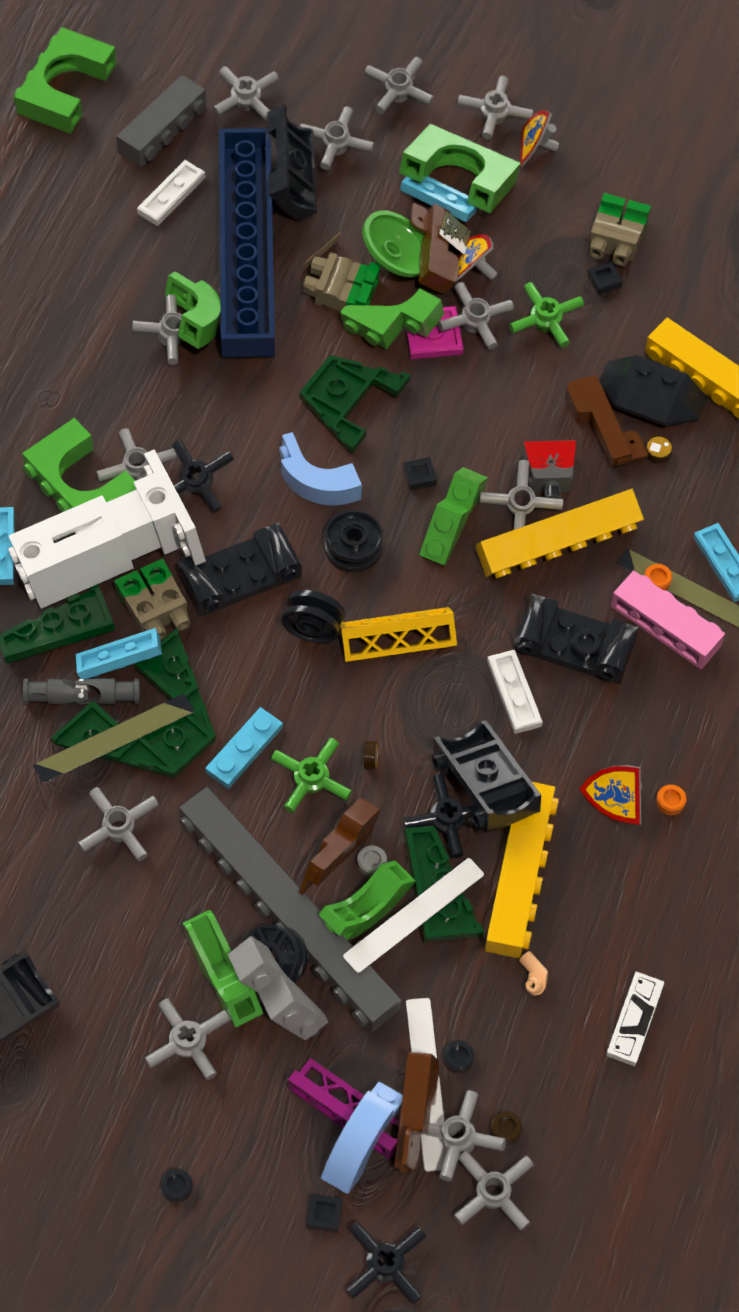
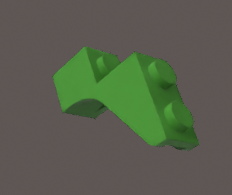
M419 289L413 297L399 305H347L341 310L340 314L343 326L349 333L354 335L357 333L364 337L371 345H379L387 349L404 327L413 334L418 333L427 337L444 316L441 299Z
M464 467L454 473L446 498L436 505L419 554L420 556L442 565L447 564L470 513L480 502V492L484 491L488 477Z
M211 910L184 922L185 931L200 969L214 987L222 1010L226 1011L233 1025L238 1027L262 1015L263 1012L255 991L240 982L228 956L231 949Z

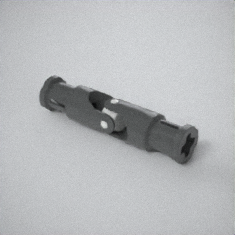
M115 678L79 679L76 681L48 679L47 682L23 680L24 705H29L30 702H48L49 705H63L71 702L90 704L92 701L96 704H115L116 701H134L135 704H140V678H135L134 681H116ZM89 685L98 688L100 694L88 698Z

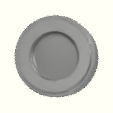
M378 846L364 847L359 852L357 858L358 869L362 874L372 877L381 864L387 863L386 853Z

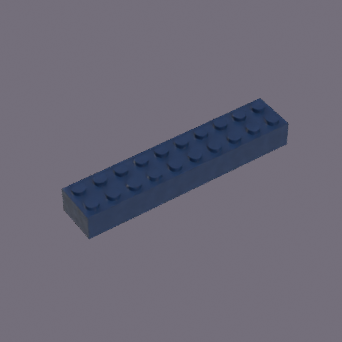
M268 128L219 129L222 357H275L272 197L270 196L269 187L271 135L268 133Z

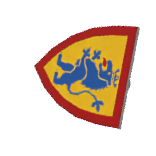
M542 110L535 113L522 127L520 167L526 164L538 146L554 152L558 149L559 142L550 139L556 132V127L553 124H549L552 116L550 112Z
M480 234L469 238L465 254L461 252L458 256V280L474 266L489 280H492L497 275V272L485 260V256L493 250V242L489 236Z
M621 765L602 769L590 776L579 788L586 799L606 816L625 823L641 824V767Z

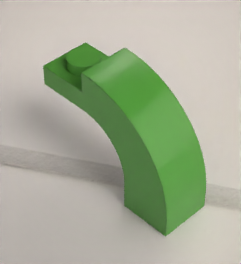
M177 272L169 274L165 297L175 295L177 305L188 311L182 314L178 337L200 349L208 344L216 335L221 311L220 298L216 291L203 280L195 284Z
M396 861L383 863L359 891L345 901L325 906L319 913V916L325 921L326 927L331 932L339 936L343 935L346 940H350L368 930L385 916L415 883V880Z

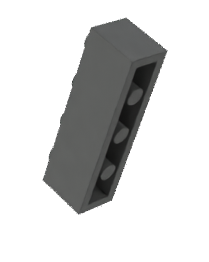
M181 75L116 136L118 153L139 167L153 160L160 149L170 144L178 132L184 130L197 114L200 115L205 110V89Z

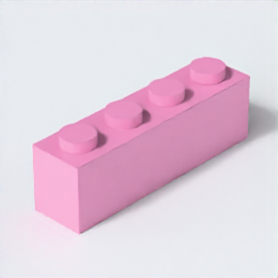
M633 570L613 593L611 602L613 609L702 670L721 648L725 633L721 631L718 625L708 622L699 616L696 610L680 603L670 592L663 591L654 585L647 576L640 575Z

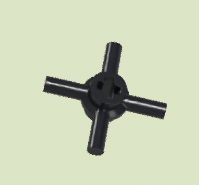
M182 441L174 442L172 447L184 465L181 470L180 481L173 485L178 495L185 490L192 493H201L212 513H217L222 507L210 489L213 473L233 461L234 457L228 450L209 463L201 460L193 461ZM199 473L200 478L195 481L194 474Z
M438 774L433 777L438 802L432 807L431 813L404 818L405 828L433 825L439 832L447 834L452 858H460L464 854L458 830L464 825L465 819L472 818L474 805L463 807L457 800L450 798L445 777L443 774Z
M359 1222L352 1226L349 1231L366 1249L368 1256L366 1260L367 1271L345 1288L349 1297L354 1299L377 1280L383 1283L394 1282L412 1304L416 1303L422 1295L403 1274L405 1268L404 1255L426 1238L422 1229L417 1227L395 1246L389 1243L378 1244ZM382 1258L384 1261L391 1259V1267L389 1268L386 1264L381 1267L380 1259Z

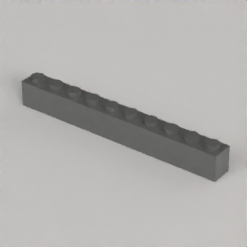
M208 787L179 807L181 818L179 823L188 834L193 833L199 839L198 844L207 855L212 854L217 859V866L224 875L228 876L230 874L236 881L235 885L240 893L245 897L249 895L252 898L258 913L263 918L269 917L275 925H284L294 929L303 938L308 949V962L314 967L312 969L313 973L320 982H327L332 987V993L341 1005L347 1004L353 1011V1018L361 1027L367 1026L371 1032H374L400 1010L401 999L370 965L358 973L344 959L343 955L353 946L343 935L339 936L326 927L325 921L319 916L321 911L305 894L301 895L298 893L300 888Z

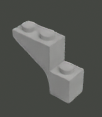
M250 936L228 954L240 982L258 992L272 1021L305 1041L328 1023L325 1014L282 971L266 945Z

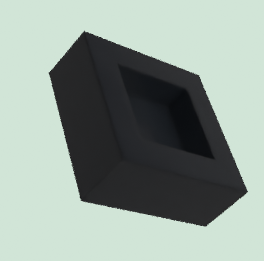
M612 262L588 269L587 276L598 295L622 288L623 281Z
M430 457L404 462L403 468L410 491L437 485V478Z
M311 1194L306 1228L338 1233L343 1199Z

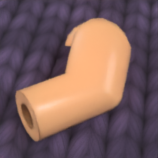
M528 951L519 960L529 972L525 986L532 995H540L546 989L548 971Z

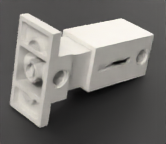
M155 450L144 454L148 465L143 466L147 476L134 481L135 491L107 503L103 496L97 497L9 535L13 547L8 548L14 564H16L17 572L25 584L24 587L30 600L36 599L40 608H44L133 569L131 560L158 548H162L164 554L181 548L185 557L191 556L195 566L206 561L196 528Z

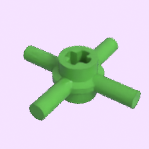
M532 282L527 283L524 286V290L534 306L530 316L509 324L511 332L516 333L535 325L539 331L552 332L561 348L568 346L570 341L559 324L562 321L563 314L584 306L582 297L579 296L559 304L553 298H542Z
M329 738L316 758L308 757L301 762L278 750L273 753L272 761L294 772V780L297 787L284 805L288 812L294 813L306 793H317L323 788L346 801L350 798L352 790L330 779L329 770L326 766V763L339 746L338 741Z

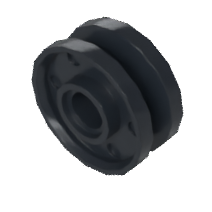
M347 510L337 514L329 521L325 529V554L329 562L338 569L347 572H361L371 568L378 562L382 554L383 529L377 519L371 514L360 510Z
M312 590L292 592L286 603L287 608L281 617L284 628L294 636L308 642L320 644L335 641L340 632L339 625H341L345 617L342 605L332 597L321 592Z
M261 925L251 930L243 939L244 942L252 936L266 945L270 952L274 950L277 955V964L294 984L304 975L308 964V949L303 938L294 929L284 925Z

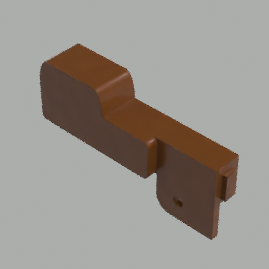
M413 202L411 205L410 223L413 228L425 233L421 245L419 283L437 292L447 293L458 280L459 264L458 257L448 251V241L440 235L446 211L451 213V211L436 204H433L428 210Z
M597 375L580 378L567 384L565 400L577 424L590 423L611 467L648 457L647 450L637 432L628 431L622 433Z
M360 798L342 815L338 826L322 841L318 854L310 861L298 893L303 895L313 884L319 886L371 835L380 813L379 808Z
M408 1052L395 1158V1168L406 1175H411V1172L417 1173L421 1135H428L431 1105H434L436 1102L439 1061L433 1054Z

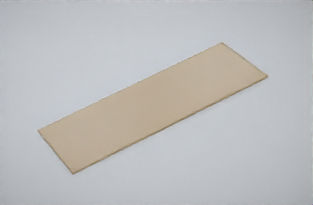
M341 232L305 262L302 272L312 264L314 256L320 257L338 241Z

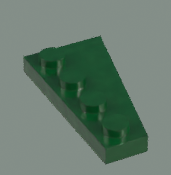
M99 585L90 587L89 591L80 596L77 593L67 598V603L55 609L50 607L42 611V616L33 621L28 619L1 633L0 649L7 664L114 631V622Z
M434 826L405 828L403 833L411 877L415 880L413 884L415 898L452 871L449 864V856ZM463 892L421 924L424 942L483 936V928L480 923H477L473 914L474 909L469 899L466 900Z

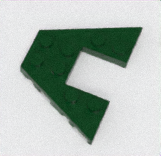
M177 629L161 641V655L137 662L135 668L169 700L185 694L194 712L100 756V758L176 778L216 741L215 732L208 718L205 704H203L199 687ZM92 701L51 737V741L54 745L70 748L119 723Z

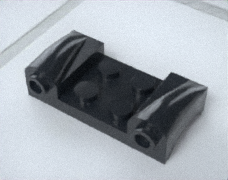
M283 104L267 112L268 133L276 139L275 145L277 148V170L269 174L270 196L286 214L298 221L317 213L314 130L292 123L286 116L287 106Z
M279 522L253 532L252 539L205 556L206 561L196 566L191 556L176 562L177 574L187 587L199 617L302 577V565Z
M531 593L514 639L513 650L621 685L638 636L639 627L612 619L611 624L559 608L558 601ZM583 629L594 631L601 640L598 654L590 659L579 658L573 653L571 648L573 636L576 632Z
M486 720L481 721L472 731L461 737L446 739L438 736L434 738V755L431 756L433 767L437 772L441 771L444 775L453 772L473 800L474 812H472V821L477 829H482L485 833L514 824L541 811L540 792Z
M26 951L19 956L18 954L12 955L0 967V1042L31 1022L35 1023L58 1008L60 1004L58 998L42 979Z

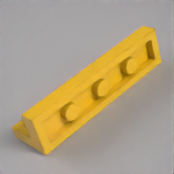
M449 607L342 622L339 625L345 662L457 646L454 613ZM448 625L450 639L437 641L431 634L437 626ZM430 627L427 632L422 629ZM417 629L424 635L417 644L410 645L403 640L409 630ZM402 631L399 636L394 633ZM389 633L396 639L390 648L382 649L375 644L381 634ZM366 636H373V638L370 640ZM361 637L368 643L362 652L350 654L349 639ZM428 638L433 641L424 643ZM400 642L405 645L397 647ZM372 646L377 649L369 651Z

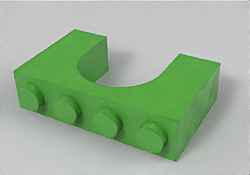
M62 27L57 35L51 38L45 53L40 54L36 66L28 72L26 81L21 88L19 87L15 91L14 102L17 114L71 134L82 117L81 101L76 97L53 89L48 85L49 82L56 75L67 71L82 72L106 81L117 64L115 47Z
M429 124L403 152L399 173L422 183L438 167L452 165L465 168L477 176L471 184L467 203L491 213L516 184L521 163Z
M75 418L22 453L24 461L22 467L25 474L30 479L35 478L42 492L47 497L52 496L61 512H65L100 496H103L107 503L136 490L135 480L126 471L104 486L92 491L75 490L64 483L62 477L65 471L72 464L93 451L91 434Z

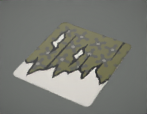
M446 211L440 235L465 254L471 231Z

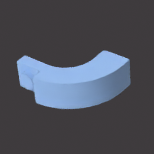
M293 432L282 435V446L279 447L282 459L281 475L292 491L308 501L322 505H344L361 500L362 484L353 463L334 469L315 467L303 457Z
M378 1082L371 1092L368 1091L340 1134L326 1163L321 1179L349 1194L363 1175L368 1159L383 1131L402 1107V1094L381 1082Z

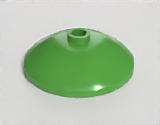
M376 211L365 220L362 228L363 239L370 255L380 266L393 274L404 277L419 276L421 245L424 234L413 228L410 220L400 214L391 211Z

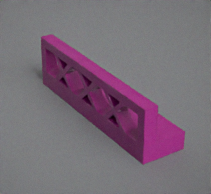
M311 1058L300 1072L295 1070L288 1079L289 1091L342 1128L345 1127L354 1109H356L364 1097L362 1093ZM311 1069L322 1076L324 1086L319 1087L306 1078ZM327 1080L333 1085H327ZM328 1091H344L347 1093L349 1104L342 1103L329 1094ZM352 1098H354V1099L357 1100L358 1102L353 1103V1102H352ZM394 1116L388 1125H392L399 1130L400 1120ZM383 1131L374 1150L390 1160L397 1150L398 1136L394 1139Z

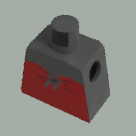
M576 440L524 442L522 460L529 461L528 481L534 493H544L545 498L561 499V492L570 491Z

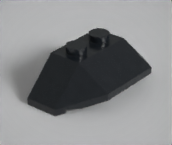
M638 355L608 361L599 380L606 396L615 408L663 426L698 421L708 400L707 396L687 373Z

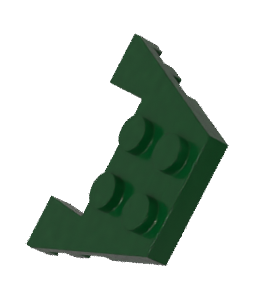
M329 355L301 389L300 399L349 452L354 453L365 439L366 430L346 420V418L373 385L398 397L410 382V374L405 372L400 374L388 372V368L379 366L377 369L362 366V362Z

